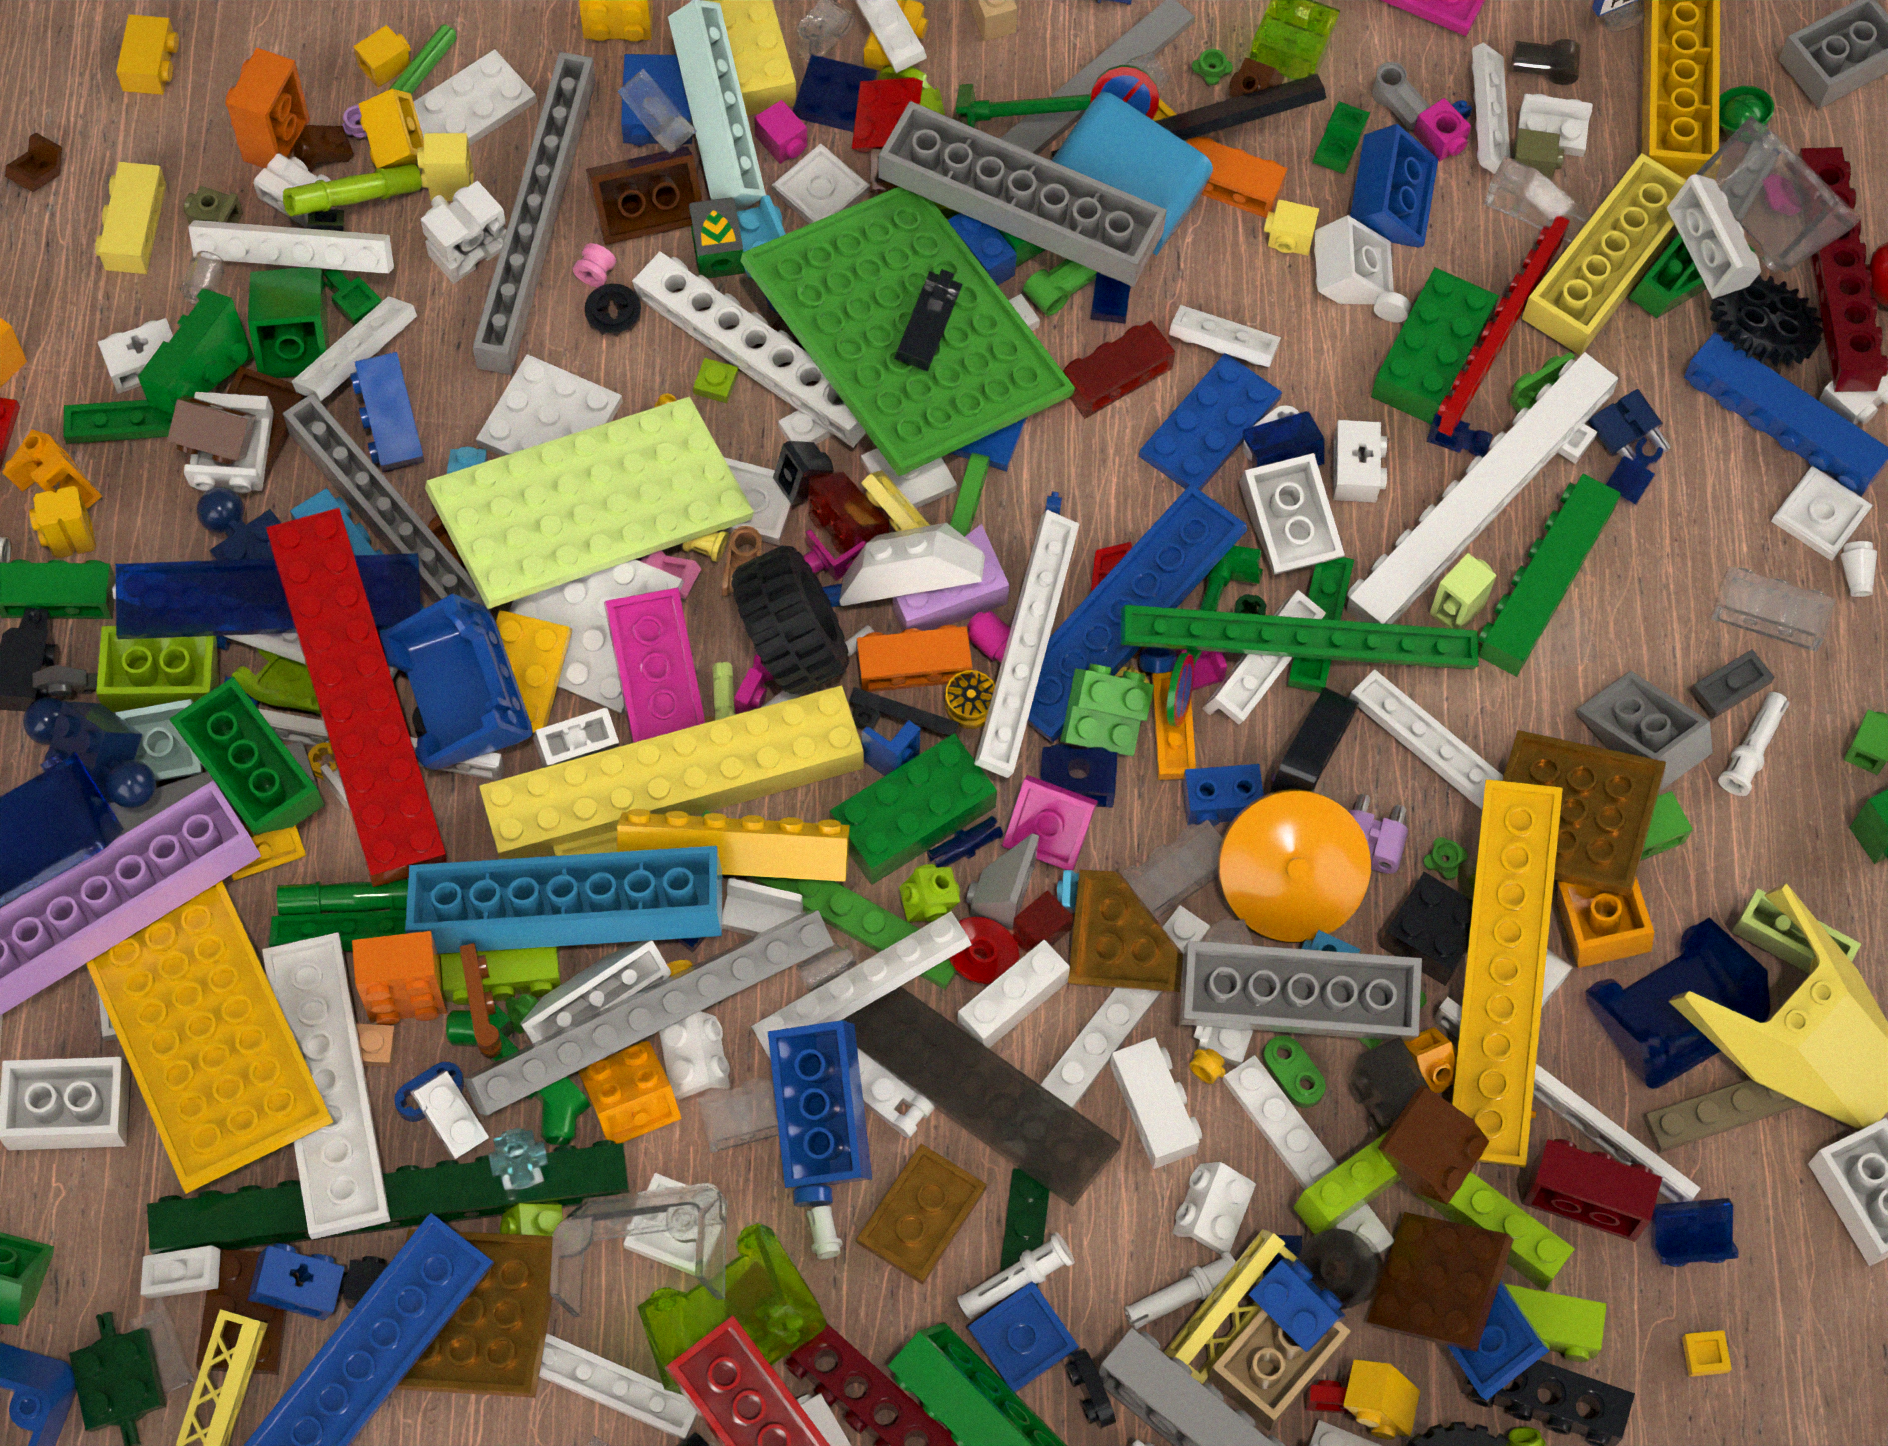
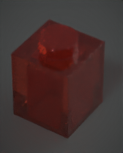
M1047 890L1014 917L1013 939L1025 952L1031 951L1043 940L1052 947L1071 931L1073 916Z

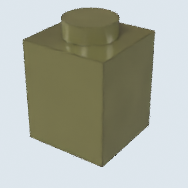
M1519 128L1513 146L1510 176L1551 182L1555 169L1562 168L1565 150L1564 148H1559L1560 134Z

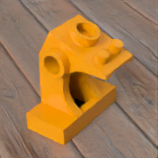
M33 429L23 440L12 458L5 463V468L2 471L22 492L34 482L45 492L52 490L54 493L57 492V489L53 486L60 482L59 489L75 486L78 488L86 509L103 497L63 447L49 434Z

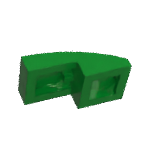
M1338 101L1328 122L1326 132L1315 152L1313 163L1345 174L1364 132L1370 112Z

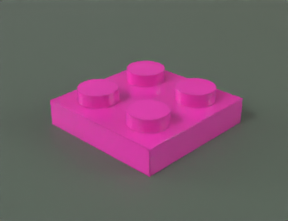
M1026 775L1002 846L1012 849L1030 834L1039 835L1037 859L1064 870L1073 871L1098 801Z

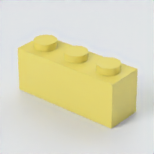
M118 162L116 175H111L109 181L110 202L109 205H104L103 233L97 236L95 243L96 255L100 256L105 270L147 274L167 185L161 166Z

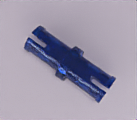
M990 816L966 831L960 829L954 833L955 837L933 849L927 850V857L930 862L935 860L936 868L947 867L963 857L969 859L976 855V850L998 838H1002V829L1000 826L994 828L998 822L993 816Z

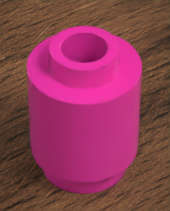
M988 611L985 614L978 612L967 624V629L969 630L968 639L992 661L998 660L1002 663L1011 628L992 611Z

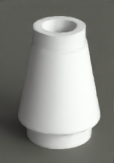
M1856 541L1845 544L1843 546L1844 552L1840 554L1851 596L1865 597L1872 595L1877 551L1873 550V543Z

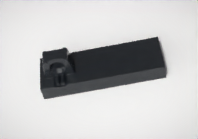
M941 269L938 275L929 271L894 359L928 372L963 285L953 280V273Z
M856 687L853 688L849 699L854 704L852 717L855 726L862 729L868 726L874 730L882 714L905 722L910 720L917 726L946 736L955 733L959 737L963 726L959 722Z

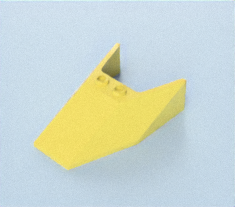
M1786 883L1769 890L1764 896L1802 930L1815 956L1810 962V975L1767 1022L1759 1023L1691 991L1675 995L1668 1002L1754 1082L1860 1131L1880 1121L1888 1112V1022L1858 969Z

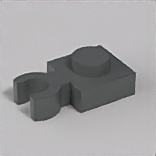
M54 665L33 673V688L48 690V694L52 696H67L71 694V690L80 694H93L92 689L97 688L98 673H86V670Z

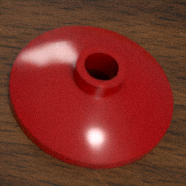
M968 917L958 921L972 945L948 959L953 967L967 979L981 984H991L1019 961L1020 953L1016 940L998 922L985 917Z

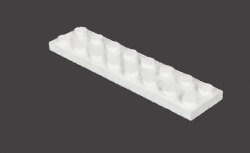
M339 932L262 949L268 981L333 1120V1123L294 1141L309 1236L311 1239H316L389 1222L388 1203Z

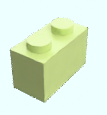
M1467 553L1440 582L1429 614L1447 628L1465 629L1485 607L1497 575L1493 573L1491 567L1485 561L1475 559Z

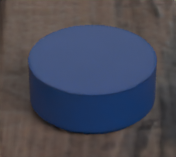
M1150 647L1140 652L1139 667L1142 670L1151 673L1173 671L1176 663V652L1172 649Z
M827 1185L797 1187L793 1190L794 1206L818 1207L830 1205L833 1203L832 1188Z

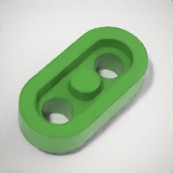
M1277 1036L1271 1039L1263 1053L1265 1068L1292 1104L1301 1108H1310L1317 1105L1321 1101L1326 1088L1324 1077L1295 1039L1288 1036ZM1285 1049L1290 1053V1057L1282 1059L1278 1056L1277 1051ZM1308 1080L1312 1083L1313 1088L1305 1090L1300 1086L1299 1082Z

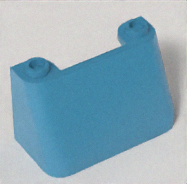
M1108 92L1099 93L1051 160L1166 209L1164 232L1153 251V254L1156 256L1194 208L1213 172L1211 161L1202 152Z

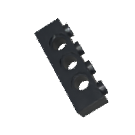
M1537 1360L1514 1378L1517 1384L1516 1391L1510 1392L1502 1388L1488 1400L1481 1397L1467 1375L1465 1377L1461 1393L1470 1396L1469 1400L1474 1404L1488 1408L1493 1407V1405L1505 1408L1510 1416L1522 1421H1531L1532 1418L1547 1423L1546 1427L1558 1434L1569 1435L1572 1432L1586 1437L1585 1441L1592 1446H1616L1622 1440L1635 1393L1542 1360ZM1547 1389L1551 1391L1555 1396L1556 1403L1554 1405L1542 1403L1538 1398L1537 1390ZM1583 1402L1590 1405L1594 1412V1418L1585 1419L1581 1417L1576 1410V1403Z

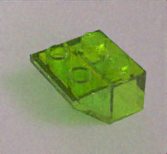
M1271 0L1253 38L1250 59L1274 67L1283 76L1293 80L1317 74L1324 61L1340 10L1313 0Z

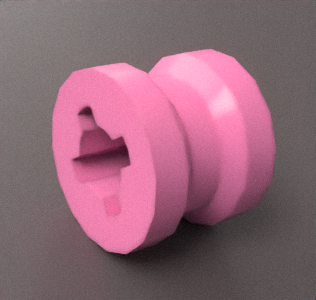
M594 243L586 244L582 251L583 258L582 260H577L572 268L573 273L582 282L593 287H600L607 280V271L612 270L615 266L616 258L603 246Z

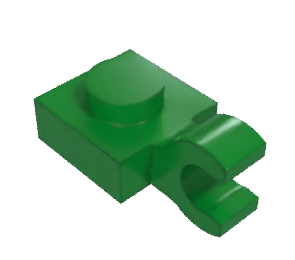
M328 269L323 273L326 279H328L325 281V285L334 293L331 296L332 303L354 326L382 302V299L359 276L350 282L340 270Z

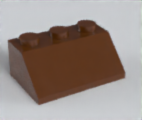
M687 146L586 169L592 201L605 245L691 226L689 204L703 201L694 157Z

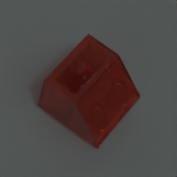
M844 472L818 474L809 478L808 500L810 511L808 515L818 529L822 530L824 528L829 533L834 547L840 554L843 555L862 541L867 543L877 535L889 533V522Z

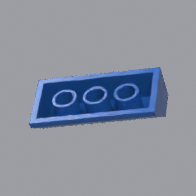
M841 1020L768 1031L785 1188L809 1185H836L872 1180L855 1024Z

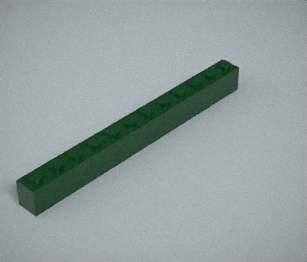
M602 1140L593 1143L592 1147L577 1149L574 1145H563L554 1148L553 1152L538 1154L535 1150H523L516 1152L514 1157L498 1159V1156L484 1155L475 1158V1162L459 1164L456 1160H445L436 1163L435 1167L420 1169L416 1165L401 1166L396 1169V1172L382 1174L390 1215L389 1222L316 1239H311L308 1233L301 1184L297 1180L282 1181L277 1184V1187L262 1189L261 1186L248 1185L238 1188V1192L222 1194L221 1191L217 1190L203 1191L198 1194V1197L182 1199L181 1196L177 1195L164 1196L159 1198L156 1203L147 1204L149 1250L153 1255L211 1245L218 1249L241 1250L272 1246L276 1243L287 1244L419 1227L430 1212L442 1222L451 1223L502 1216L518 1203L562 1205V1208L630 1200L625 1149L623 1143L616 1144L613 1140Z

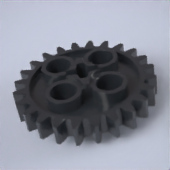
M1759 274L1750 286L1711 300L1712 304L1709 310L1713 314L1710 319L1711 321L1718 322L1715 328L1716 331L1726 332L1723 338L1724 342L1734 341L1736 343L1734 346L1735 351L1743 348L1747 350V358L1755 354L1762 364L1766 358L1770 359L1776 367L1781 360L1788 367L1791 366L1793 361L1801 364L1804 358L1809 359L1813 352H1815L1822 340L1821 335L1823 333V328L1819 327L1822 322L1821 318L1815 316L1818 309L1806 306L1810 299L1799 298L1797 296L1799 292L1797 288L1791 291L1786 289L1787 283L1785 281L1781 282L1780 285L1775 284L1773 276H1769L1768 280L1764 281Z

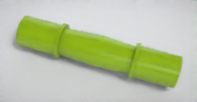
M413 163L387 169L377 168L374 173L351 175L328 182L317 180L315 183L285 188L283 191V204L290 216L317 211L326 212L335 206L356 204L379 197L385 200L391 196L419 191L422 186V178L418 167Z

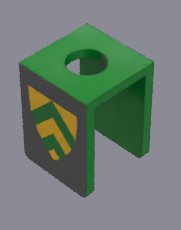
M729 197L690 203L691 232L699 275L709 279L745 274V268L740 262L742 252L744 251L734 198Z

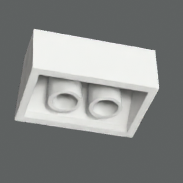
M1698 174L1690 176L1668 205L1667 210L1712 299L1750 286L1760 274L1761 269L1757 255L1750 250L1744 238L1743 228L1735 220L1728 207L1727 197L1723 191H1720L1716 181Z

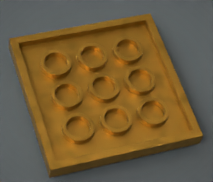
M1517 730L1502 781L1563 788L1554 879L1631 896L1663 780L1666 762Z
M416 1229L407 1230L405 1244L414 1234ZM455 1231L491 1259L494 1265L395 1389L535 1398L562 1241L557 1236Z

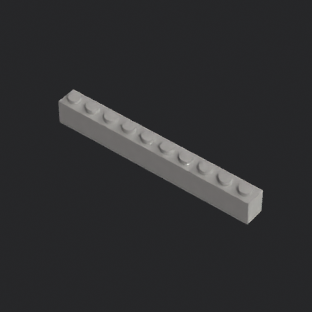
M559 52L473 344V352L478 369L512 375L596 83L592 57Z
M819 910L805 911L463 1077V1080L478 1113L489 1115L833 946L834 943Z

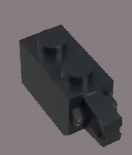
M26 608L19 628L11 627L2 634L0 644V710L25 712L34 701L40 698L52 697V695L48 694V690L33 688V673L57 665L59 660V646L54 643L50 635L51 615L48 609Z

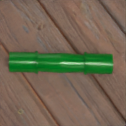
M408 879L397 880L377 887H373L371 882L364 881L322 885L321 881H316V883L278 885V914H323V912H360L389 908L390 911L406 910Z

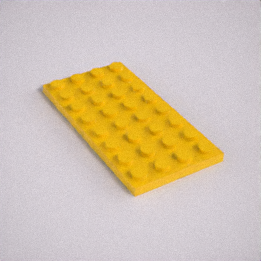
M222 880L86 963L179 1182L186 1194L333 1123L331 1115Z

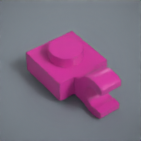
M758 654L754 657L753 668H749L734 697L735 714L751 711L754 708H761L767 695L764 683L774 680L772 674L762 666L763 660Z

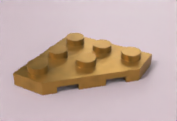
M1080 869L1068 983L1083 986L1180 993L1183 953L1121 873Z

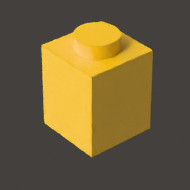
M385 25L353 46L358 67L377 88L401 74L410 64L408 52L411 51L409 43L402 34L398 33L396 35L388 25Z

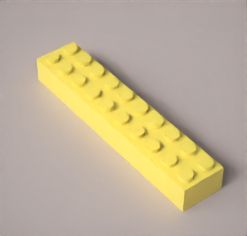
M841 685L480 785L479 788L499 859L546 857L554 855V846L617 831V825L622 812H628L631 809H646L650 811V814L665 815L670 811H683L688 813V816L700 815L705 810L714 811L864 769V750Z

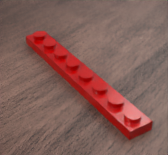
M1557 215L1551 227L1546 225L1543 227L1536 242L1539 248L1537 251L1533 249L1529 251L1522 268L1526 269L1523 275L1517 272L1508 291L1512 293L1510 298L1508 299L1503 296L1494 315L1498 317L1496 322L1489 321L1480 339L1484 343L1481 347L1476 345L1473 347L1466 362V365L1470 366L1467 372L1460 370L1452 386V390L1455 393L1452 397L1448 395L1444 397L1437 412V415L1442 416L1438 429L1439 432L1450 437L1452 436L1524 311L1529 296L1540 283L1562 245L1570 220Z

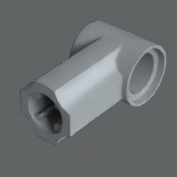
M1386 62L1378 67L1372 88V97L1378 104L1388 106L1409 130L1415 129L1418 115L1431 106L1409 83L1407 71L1401 64Z

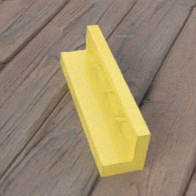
M1262 1229L1163 1353L1170 1359L1177 1357L1186 1363L1192 1370L1191 1376L1203 1384L1208 1378L1213 1365L1262 1310L1255 1301L1252 1305L1238 1306L1241 1298L1254 1282L1258 1285L1266 1276L1263 1275V1271L1277 1253L1284 1259L1289 1258L1292 1262L1298 1258L1284 1246L1285 1242L1277 1235ZM1246 1311L1239 1320V1312ZM1229 1313H1232V1330L1227 1336L1213 1337V1333ZM1214 1343H1220L1214 1351ZM1207 1344L1208 1360L1199 1371H1196L1189 1363L1201 1348Z
M220 1309L176 1446H187L201 1438L203 1446H229L268 1323ZM227 1320L242 1324L236 1346L231 1350L228 1349L222 1337ZM220 1346L223 1354L216 1357L218 1348ZM226 1359L229 1368L223 1386L216 1390L209 1375L212 1366ZM207 1385L210 1394L203 1397L205 1387ZM213 1398L216 1408L210 1426L203 1429L196 1415L199 1406ZM194 1424L198 1433L190 1437L191 1430Z

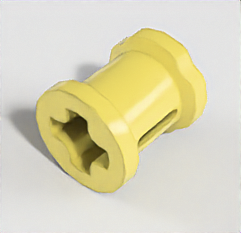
M726 531L714 532L684 542L683 551L690 552L694 550L711 556V560L714 562H719L724 554L729 533Z

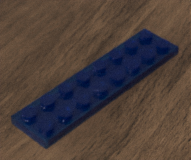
M418 553L354 555L377 630L389 629L421 611ZM274 558L116 564V635L118 640L296 633Z

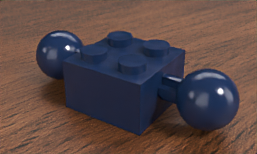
M216 487L206 491L200 497L197 504L198 520L208 531L228 536V538L209 550L216 570L244 603L271 612L283 604L285 606L283 616L292 619L266 531V527L280 524V520L269 509L246 525L243 522L244 505L237 493L224 487Z
M45 697L34 701L26 709L23 724L27 735L39 744L50 745L45 755L42 771L81 801L115 802L125 808H137L146 804L152 798L156 789L155 775L147 764L135 760L142 733L101 703L62 702L56 698Z

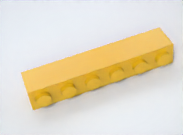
M631 809L628 812H622L617 825V852L717 846L722 874L846 881L850 825H841V822L831 819L821 820L818 823H806L795 817L783 818L780 821H770L758 815H748L742 817V819L727 818L726 815L720 813H709L704 815V817L688 816V813L683 811H670L664 815L650 814V811L646 809Z

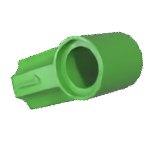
M1066 259L1049 272L1046 269H1042L1033 274L1024 284L1023 291L1045 316H1052L1064 307L1072 294L1096 279L1097 272Z

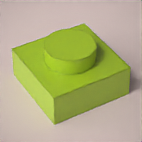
M704 358L693 386V394L727 404L739 374L738 367Z

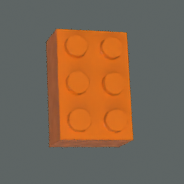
M256 47L251 58L244 61L236 86L228 90L225 105L228 108L231 125L233 126L243 161L267 168L268 163L277 153L282 154L288 159L290 158L294 150V143L308 124L310 117L295 60Z
M431 931L352 940L355 985L370 1023L394 1025L400 1019L415 1017L419 1021L436 1019L439 1014H447V1003L442 986L441 960Z

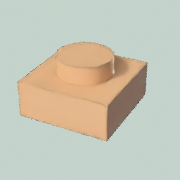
M356 1024L363 1066L391 1067L396 1035L395 1027L389 1025Z

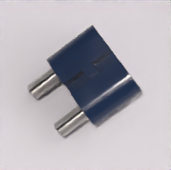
M1639 389L1620 398L1617 403H1612L1588 420V423L1597 431L1598 437L1612 456L1620 454L1631 471H1636L1642 466L1641 461L1631 449L1633 443L1639 442L1648 436L1660 454L1667 452L1671 447L1659 431L1663 422Z

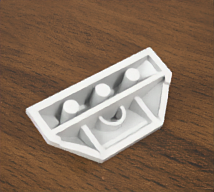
M948 523L877 535L865 544L843 576L839 601L841 606L982 582L985 556L983 551Z
M652 940L634 944L604 956L544 995L522 1020L520 1025L533 1044L669 978L671 971Z

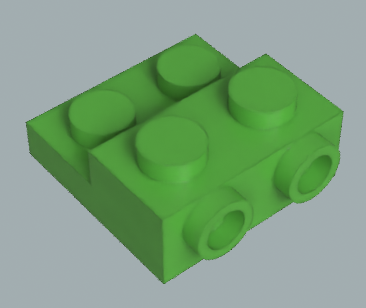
M1090 663L1088 670L1075 668L1060 742L1134 757L1141 720L1147 721L1154 684L1144 682L1146 675L1124 671L1122 678L1110 675L1111 668Z

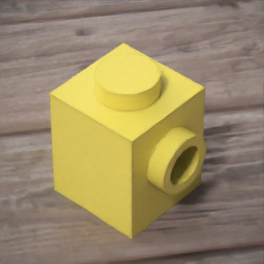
M1278 199L1275 213L1268 211L1264 232L1270 233L1268 247L1276 248L1283 253L1293 252L1308 256L1319 208Z

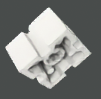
M478 180L469 187L459 189L454 194L453 203L451 204L442 195L435 196L431 201L433 207L421 218L423 233L428 238L425 241L428 256L453 284L476 269L475 264L485 258L488 261L499 254L507 232L503 227L506 224L503 208Z

